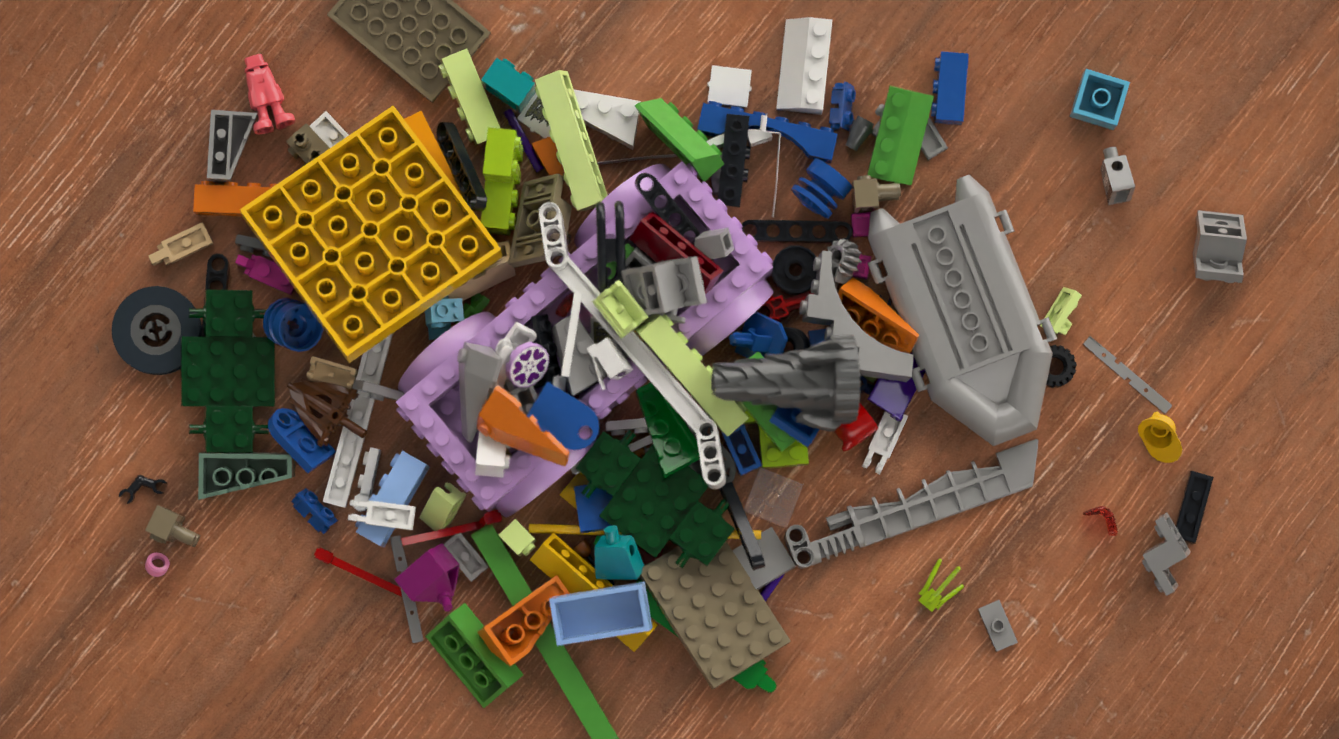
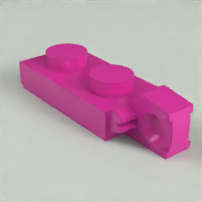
M253 254L250 259L238 255L235 263L246 268L244 274L292 295L295 288L276 263Z

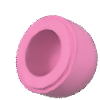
M152 553L146 560L145 568L149 575L160 577L167 572L170 562L164 554ZM160 559L163 561L164 566L161 568L155 567L152 561Z

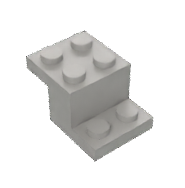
M1197 210V235L1193 249L1196 278L1206 281L1219 280L1227 283H1242L1244 276L1242 260L1247 242L1243 215Z
M697 256L662 261L645 267L621 271L625 288L647 315L665 313L681 307L707 303Z
M1168 512L1159 516L1155 520L1156 525L1154 526L1160 538L1165 537L1166 540L1148 549L1143 554L1144 559L1142 560L1148 572L1152 571L1156 577V580H1154L1156 587L1160 592L1164 591L1166 596L1174 592L1179 586L1168 568L1185 559L1191 553Z

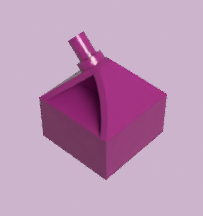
M441 543L426 551L394 580L411 601L439 602L443 606L444 611L449 612L453 609L451 601L456 589L460 564L444 544Z

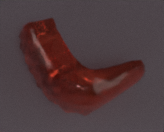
M573 293L567 295L555 311L557 316L566 317L572 308Z
M1098 506L1083 512L1084 516L1103 515L1109 536L1118 535L1116 519L1110 508Z

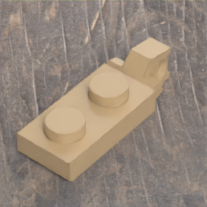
M201 222L162 241V244L157 246L159 251L148 257L153 266L161 262H165L166 265L173 264L212 245L213 242L204 223Z

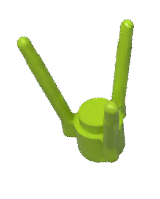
M938 559L925 586L919 592L921 597L918 601L931 612L935 608L939 610L945 602L964 588V585L961 584L942 598L940 595L961 570L960 566L955 568L936 591L933 588L928 591L942 562V559Z

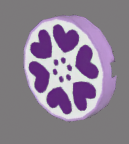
M533 342L519 345L509 356L511 358L509 363H506V376L510 382L520 388L536 384L547 371L549 364L547 351L541 345L534 344Z

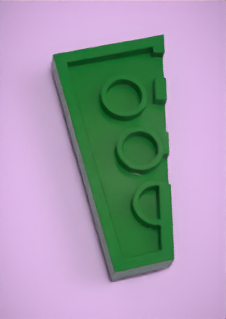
M651 382L637 389L636 395L664 478L699 460L698 442L676 410Z

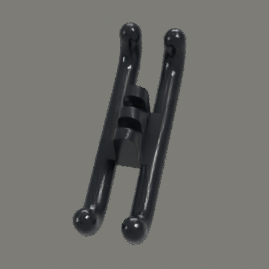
M599 201L595 205L598 291L600 293L607 289V262H616L617 281L620 280L624 285L621 271L626 270L624 205L621 201H617L614 204L615 234H606L604 203Z

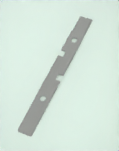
M1091 336L1083 343L1085 347L1124 380L1128 377L1131 380L1129 384L1163 413L1166 414L1172 407V404L1122 362L1119 364L1114 362L1117 358Z
M401 535L390 537L397 572L401 571L402 573L408 566L400 539ZM401 589L412 643L422 642L423 635L416 603L411 601Z

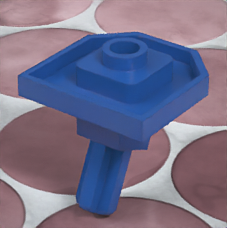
M757 311L745 321L741 333L734 332L729 335L730 344L737 346L735 352L746 358H750L757 352H760L763 357L764 354H783L788 340L782 323Z

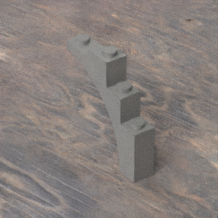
M822 251L818 257H815L813 263V271H816V280L813 279L811 293H814V295L809 294L800 304V314H803L802 322L828 325L829 327H826L825 341L828 335H854L858 349L860 376L907 382L912 377L914 355L894 350L879 343L853 321L843 306L835 288L832 274V252Z

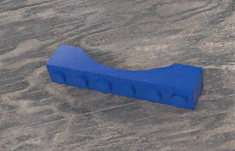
M709 101L708 104L703 103L697 131L700 130L704 135L711 137L724 134L727 114L750 116L748 129L760 130L761 115L766 114L758 111H753V114L746 113L743 108L731 106V109L722 107L721 103ZM776 116L775 119L767 118L766 131L781 133V136L800 148L808 159L814 160L817 158L831 164L838 135L833 133V129L828 127H820V129L811 128V124L806 122H798V124L789 123V119Z

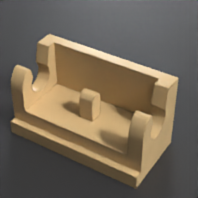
M311 357L310 370L307 372L308 381L333 383L350 390L353 388L358 373L357 369L317 357Z

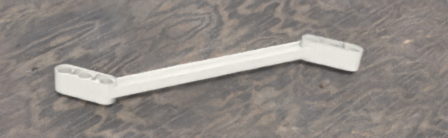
M553 202L544 203L539 209V218L545 257L550 269L558 275L573 294L574 290L582 291L581 303L696 433L704 481L712 489L721 488L726 482V474L719 431L716 424L706 415L634 331L621 339L592 301L601 293L569 258L564 220L559 207ZM548 212H557L553 219L548 220L545 218ZM552 234H560V238L556 242L549 241V237ZM563 256V261L560 264H552L553 258ZM706 426L713 428V432L709 436L701 434L702 429ZM715 449L717 455L713 459L705 458L707 450ZM712 472H719L721 477L718 481L711 482L708 480L709 475Z

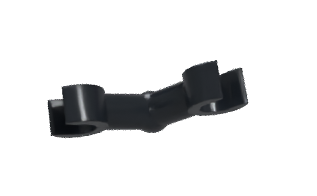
M138 475L127 489L120 491L119 497H122L125 492H129L131 498L127 504H130L134 501L135 493L141 486L151 488L157 494H164V492L157 490L156 486L159 482L165 484L167 482L163 479L153 480L143 475Z

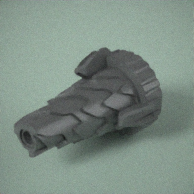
M828 335L826 341L804 350H792L784 354H764V358H745L736 360L734 363H712V395L728 401L752 402V405H777L779 408H800L802 412L796 416V423H803L809 427L833 432L841 424L853 423L857 420L860 370L854 335Z

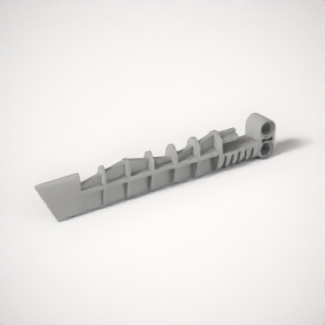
M1034 439L996 453L999 466L977 468L973 461L971 462L972 469L953 472L947 470L945 475L927 485L925 479H922L923 488L907 499H904L901 489L897 488L898 502L878 504L876 498L872 497L873 505L858 507L849 505L846 507V511L826 517L830 531L851 524L852 528L810 542L806 530L802 526L792 525L786 530L784 535L790 556L796 567L804 569L821 563L822 558L826 557L829 560L830 555L834 554L835 557H838L839 552L846 554L847 549L854 551L856 546L863 548L1031 488L1034 481L1038 440ZM791 530H798L801 533L802 538L799 542H793L790 539L789 533ZM804 551L808 553L810 559L807 564H801L798 561L797 555L799 552Z

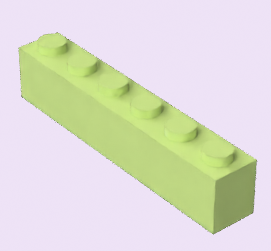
M558 70L535 79L537 85L535 91L544 107L542 108L543 116L550 125L551 130H549V134L558 150L556 156L565 172L563 174L564 181L571 190L572 195L570 199L572 205L577 211H587L595 208L596 203L602 201L608 194L568 71Z
M659 313L652 314L635 331L726 436H729L749 419L744 413L747 410L740 401L723 400L712 395V368L709 365L705 367L700 362L703 357L695 348L692 350L686 345L688 342L687 338L680 331L676 333L671 328L674 323L665 313L662 316Z

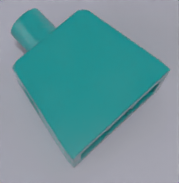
M617 526L606 527L604 529L605 535L601 536L594 549L596 579L637 580L645 565L634 538L631 535H619Z

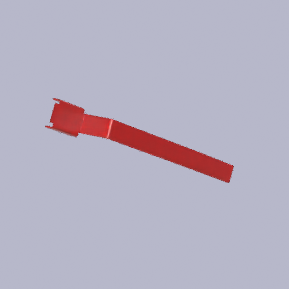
M499 510L485 512L484 516L477 522L400 539L402 545L405 546L481 529L485 524L499 523L503 519L501 513H498Z
M321 547L316 549L314 558L326 564L331 563L402 597L400 587L333 556L334 553Z

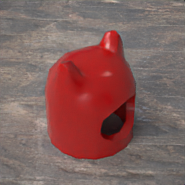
M859 402L857 420L851 424H841L834 430V433L843 442L841 449L844 452L863 442L877 431L879 427Z

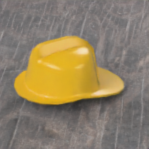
M1157 411L1149 419H1145L1139 424L1138 433L1153 458L1164 463H1172L1180 458L1182 455V445L1176 434L1174 421L1171 418L1161 415Z

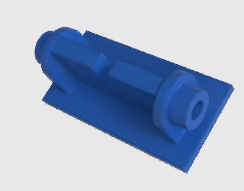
M844 82V84L835 83V87H832L831 104H839V108H830L829 124L831 129L839 130L841 127L846 131H850V125H852L854 120L852 103L856 99V91L854 86L848 82Z
M307 488L298 492L291 501L294 504L293 507L304 518L309 513L313 515L308 522L318 533L322 532L325 534L330 529V526L338 522L334 517V513L329 508L324 507L318 501L316 494Z

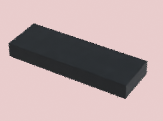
M1190 471L1175 524L1184 541L1196 544L1214 478L1195 471Z

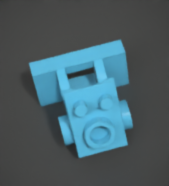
M447 295L425 310L429 340H436L449 330L452 322L464 320L462 298L449 299Z

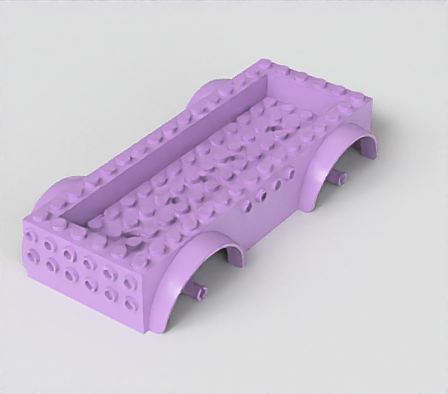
M682 161L672 170L665 164H655L627 179L601 201L605 205L606 234H615L614 204L617 201H621L624 205L625 245L628 243L634 249L637 247L629 239L640 220L652 211L654 212L635 187V180L641 173H649L659 181L700 234L705 231L729 228L735 250L726 257L713 260L724 271L714 287L705 294L707 303L678 308L677 316L686 318L685 324L674 323L671 326L676 333L680 331L687 338L688 342L686 345L690 350L695 348L703 356L745 322L774 293L771 285L766 280L771 276L773 260L765 251L761 254L757 249L758 243L750 234L746 236L743 233V226L735 216L731 218L727 214L726 210L728 208L720 199L716 201L713 198L712 189L705 181L701 183L697 179L696 175L698 173L690 164L685 165ZM649 177L641 180V189L648 190L652 187V180ZM664 195L657 196L655 206L657 208L664 207L667 202ZM595 207L578 229L574 239L577 250L572 254L569 253V258L598 290ZM673 213L669 217V223L672 226L678 225L681 221V216L678 213ZM687 231L683 237L691 243L695 239V234L693 231ZM563 256L558 260L560 263L563 261ZM607 267V281L609 280L608 277H609V276L611 275V273H612L611 269L608 268V267ZM550 268L541 274L542 279L538 283L532 282L523 289L525 294L519 299L516 297L512 298L505 305L507 309L497 317L490 312H480L464 319L439 336L410 364L398 384V391L404 392V395L396 401L399 405L396 409L406 422L411 420L414 423L411 428L421 439L426 437L429 441L426 446L436 457L442 456L444 461L441 464L451 475L454 473L458 475L457 483L466 493L470 490L474 494V497L471 499L481 511L484 508L489 512L496 509L506 518L523 508L563 476L588 453L598 439L596 437L594 442L584 449H567L569 458L565 467L516 448H508L512 455L509 469H504V475L501 478L475 475L479 429H477L472 442H468L462 435L459 362L457 360L459 350L463 348L464 342L491 347L495 351L498 342L505 338L516 322L534 331L532 316L548 314L552 327L570 316L574 294ZM581 303L579 319L588 334H590V317L593 315ZM557 356L558 364H559V367L561 368L560 361H559V358H558V356ZM627 358V360L634 369L619 380L610 379L607 376L603 379L605 390H601L600 383L598 382L579 394V401L595 412L598 421L606 417L615 406L625 401L634 390L639 389L648 381V378L630 358ZM512 383L514 390L519 388L518 386ZM543 387L534 388L537 396ZM582 426L578 433L580 438L587 439L591 436L592 431L589 426Z

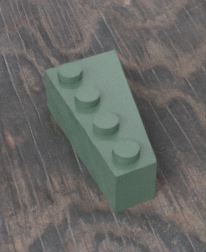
M201 452L199 453L198 500L295 477V460L288 453Z

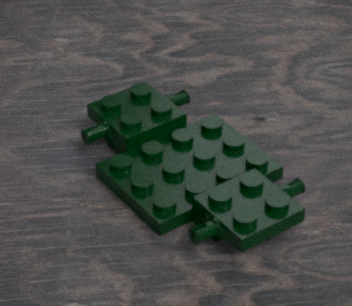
M205 290L203 309L189 308V313H198L189 314V318H203L204 337H181V407H204L203 425L189 424V429H198L189 430V434H203L205 453H252L255 434H269V430H260L268 429V424L255 425L253 407L275 406V343L268 339V337H253V322L255 318H264L265 314L259 313H265L267 310L255 309L253 305V290Z
M627 430L621 440L614 439L603 431L576 467V470L583 474L589 482L581 494L583 496L586 494L585 497L589 499L594 490L598 488L610 495L612 499L599 517L611 526H617L618 531L623 535H631L636 545L654 558L657 557L668 540L680 547L683 552L675 562L676 565H679L684 558L679 566L683 569L690 557L708 566L735 530L722 517V514L730 504L726 502L723 508L720 509L725 503V500L721 499L714 510L707 508L698 500L706 491L708 485L704 478L692 468L686 466L664 478L653 444L641 459L631 452L628 447L636 436L634 433L631 434L632 431Z

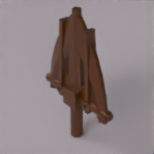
M304 378L301 379L302 382L293 384L289 382L287 384L292 397L288 401L295 406L305 426L318 439L317 445L320 447L329 444L330 439L328 437L331 433H336V425L344 426L361 438L366 436L367 430L347 418L349 415L344 413L346 409H351L350 403L352 399L358 398L359 394L356 389L351 388L350 390L333 383L308 381ZM318 395H327L332 398V403L329 404L318 397ZM311 407L321 413L323 417L319 419L314 416Z

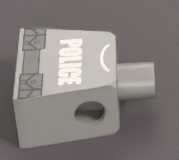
M1116 147L1106 148L1103 150L1105 159L1101 165V175L1108 205L1131 201L1135 184L1126 155L1118 156Z

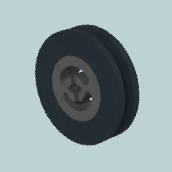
M151 286L133 292L119 305L112 322V339L118 354L128 365L146 374L166 375L180 370L181 337H201V319L189 318V314H198L189 313V308L196 309L195 306L181 293L167 287ZM154 315H164L170 320L169 324L156 320L157 326L162 328V331L159 332V337L162 341L172 332L171 339L160 347H152L145 343L146 337L158 342L157 335L152 333L156 328L153 321H149L145 329L142 330L144 322Z

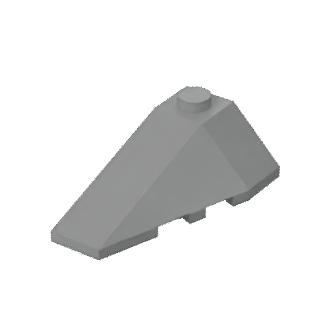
M464 342V346L459 350L457 357L459 362L461 427L464 438L468 442H472L478 429V415L488 400L489 388L494 389L503 360L491 347Z

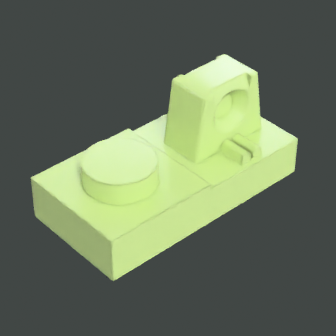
M1063 287L1045 317H1049L1054 332L1057 334L1066 335L1072 326L1067 317L1077 307L1078 301L1082 296L1076 290Z

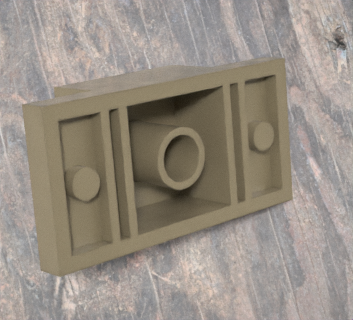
M560 174L523 183L508 263L514 268L546 260L539 218V209L544 203L553 202L559 207L563 215L567 246L571 242V235L567 232L572 205L561 199L564 177ZM550 211L546 214L545 218L551 220L556 216L557 212ZM552 234L549 237V241L556 242L560 238V234Z

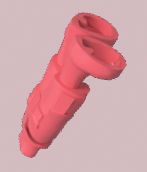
M262 54L245 58L249 103L251 109L258 113V121L253 125L254 133L268 134L274 131L266 108L267 106H271L277 130L294 124V115L292 113H285L281 107V103L284 101L281 88L275 82L273 74L268 67L269 65L267 62H264Z

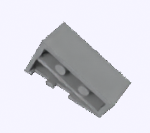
M571 315L556 323L551 329L561 369ZM579 318L569 377H565L567 394L572 397L599 382L594 360L587 350L594 342ZM602 366V369H603V377H602V378L605 379V378L608 376V374L606 373V371L604 370V368H603V366Z

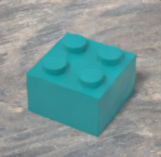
M496 58L482 77V85L485 90L521 114L536 93L535 83L533 82L534 78L524 71L521 74L514 69L515 65L504 58L501 61Z

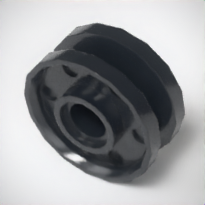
M800 245L782 249L775 256L772 263L771 277L774 284L782 292L790 295H798L809 291L813 279L816 280V271H813L816 255L808 248ZM791 265H799L802 273L799 276L791 275L789 272Z

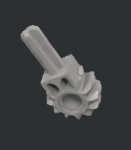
M847 239L833 241L832 246L827 247L828 251L832 252V274L836 290L839 283L845 284L851 279L853 271H858V263L862 262L859 259L862 252L858 250V245Z

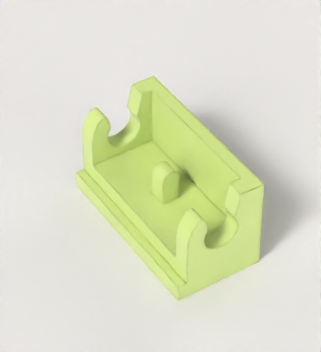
M620 280L615 282L609 289H605L592 301L621 339L648 318L647 314Z
M447 482L444 487L450 493H446L440 487H436L419 517L434 531L445 529L452 523L467 495Z

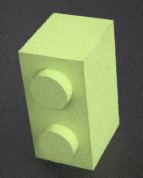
M516 519L499 534L518 556L522 554L527 556L536 548L534 543L537 540Z

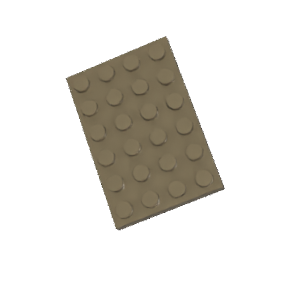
M339 0L327 14L331 20L431 103L435 101L449 84L448 78H443L439 70L440 60L466 48L472 57L491 35L489 30L452 0Z
M727 542L724 543L708 566L690 557L683 569L679 566L684 558L679 565H676L675 562L683 552L680 547H676L642 569L641 580L645 581L648 591L712 690L791 642L759 591L753 586L750 577Z

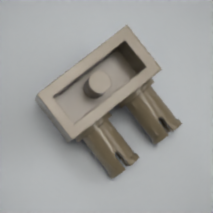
M307 123L286 141L290 146L287 149L288 152L296 160L300 157L305 162L303 166L330 149Z
M870 175L858 176L857 180L853 181V188L851 189L853 214L873 212L878 209L880 201L899 200L901 196L900 183L879 185L877 178L871 179Z
M157 505L145 531L151 533L149 538L164 544L167 541L174 542L178 540L189 546L196 547L201 535L183 527L184 516Z

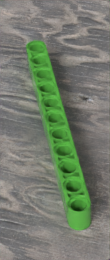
M492 524L486 525L471 534L513 606L532 593ZM549 623L535 644L591 739H619L565 646H557L554 628Z

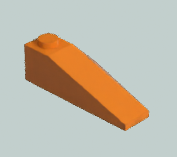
M854 277L840 288L838 295L843 306L853 321L865 333L879 343L894 350L909 354L912 352L919 334L879 295Z
M497 386L478 415L477 427L484 436H489L497 442L565 467L569 458L567 449L550 432L545 431L543 433L536 423L538 420L533 415L527 417L519 409L522 404L500 386Z
M556 575L477 631V633L492 653L508 666H511L531 651L552 620L549 599L553 596L570 593Z

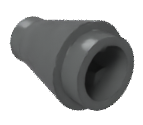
M857 116L856 120L852 122L845 145L858 151L862 143L872 133L874 124Z

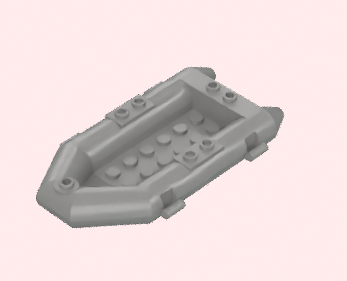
M966 175L957 179L955 203L901 224L883 208L871 212L868 240L876 260L869 262L868 266L876 285L885 282L897 314L919 334L912 350L918 366L912 369V378L917 391L921 392L927 389L931 401L992 446H996L1037 430L1053 355L1049 342L1056 340L1057 337L1049 317L1039 320L1006 236L1014 232L1007 210L997 213L990 193L972 176ZM998 217L1000 218V221L1004 228V231L1002 232L999 231L998 225L995 220ZM880 263H883L887 276L884 278L878 266ZM1041 324L1047 337L1044 340L1037 327ZM925 370L930 384H924L920 371Z

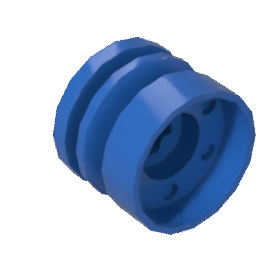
M815 158L806 169L811 181L800 177L798 182L801 186L794 184L791 191L810 211L829 219L832 215L829 208L836 210L838 207L832 197L844 200L853 186L830 165Z
M282 298L273 302L266 310L263 318V328L268 339L277 345L297 352L307 351L314 347L320 340L324 329L305 303L291 298Z

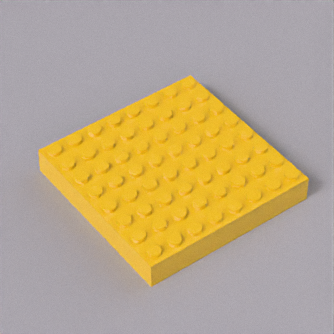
M394 105L240 209L243 219L349 363L502 258L501 248Z

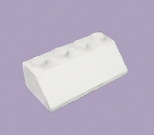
M812 17L786 19L776 110L822 115L832 29L831 19Z

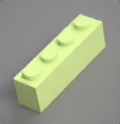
M466 48L440 60L441 65H438L442 77L448 78L450 86L447 88L452 100L456 98L459 107L456 110L461 121H466L468 126L465 129L470 142L474 141L475 145L487 140L488 127L500 128Z

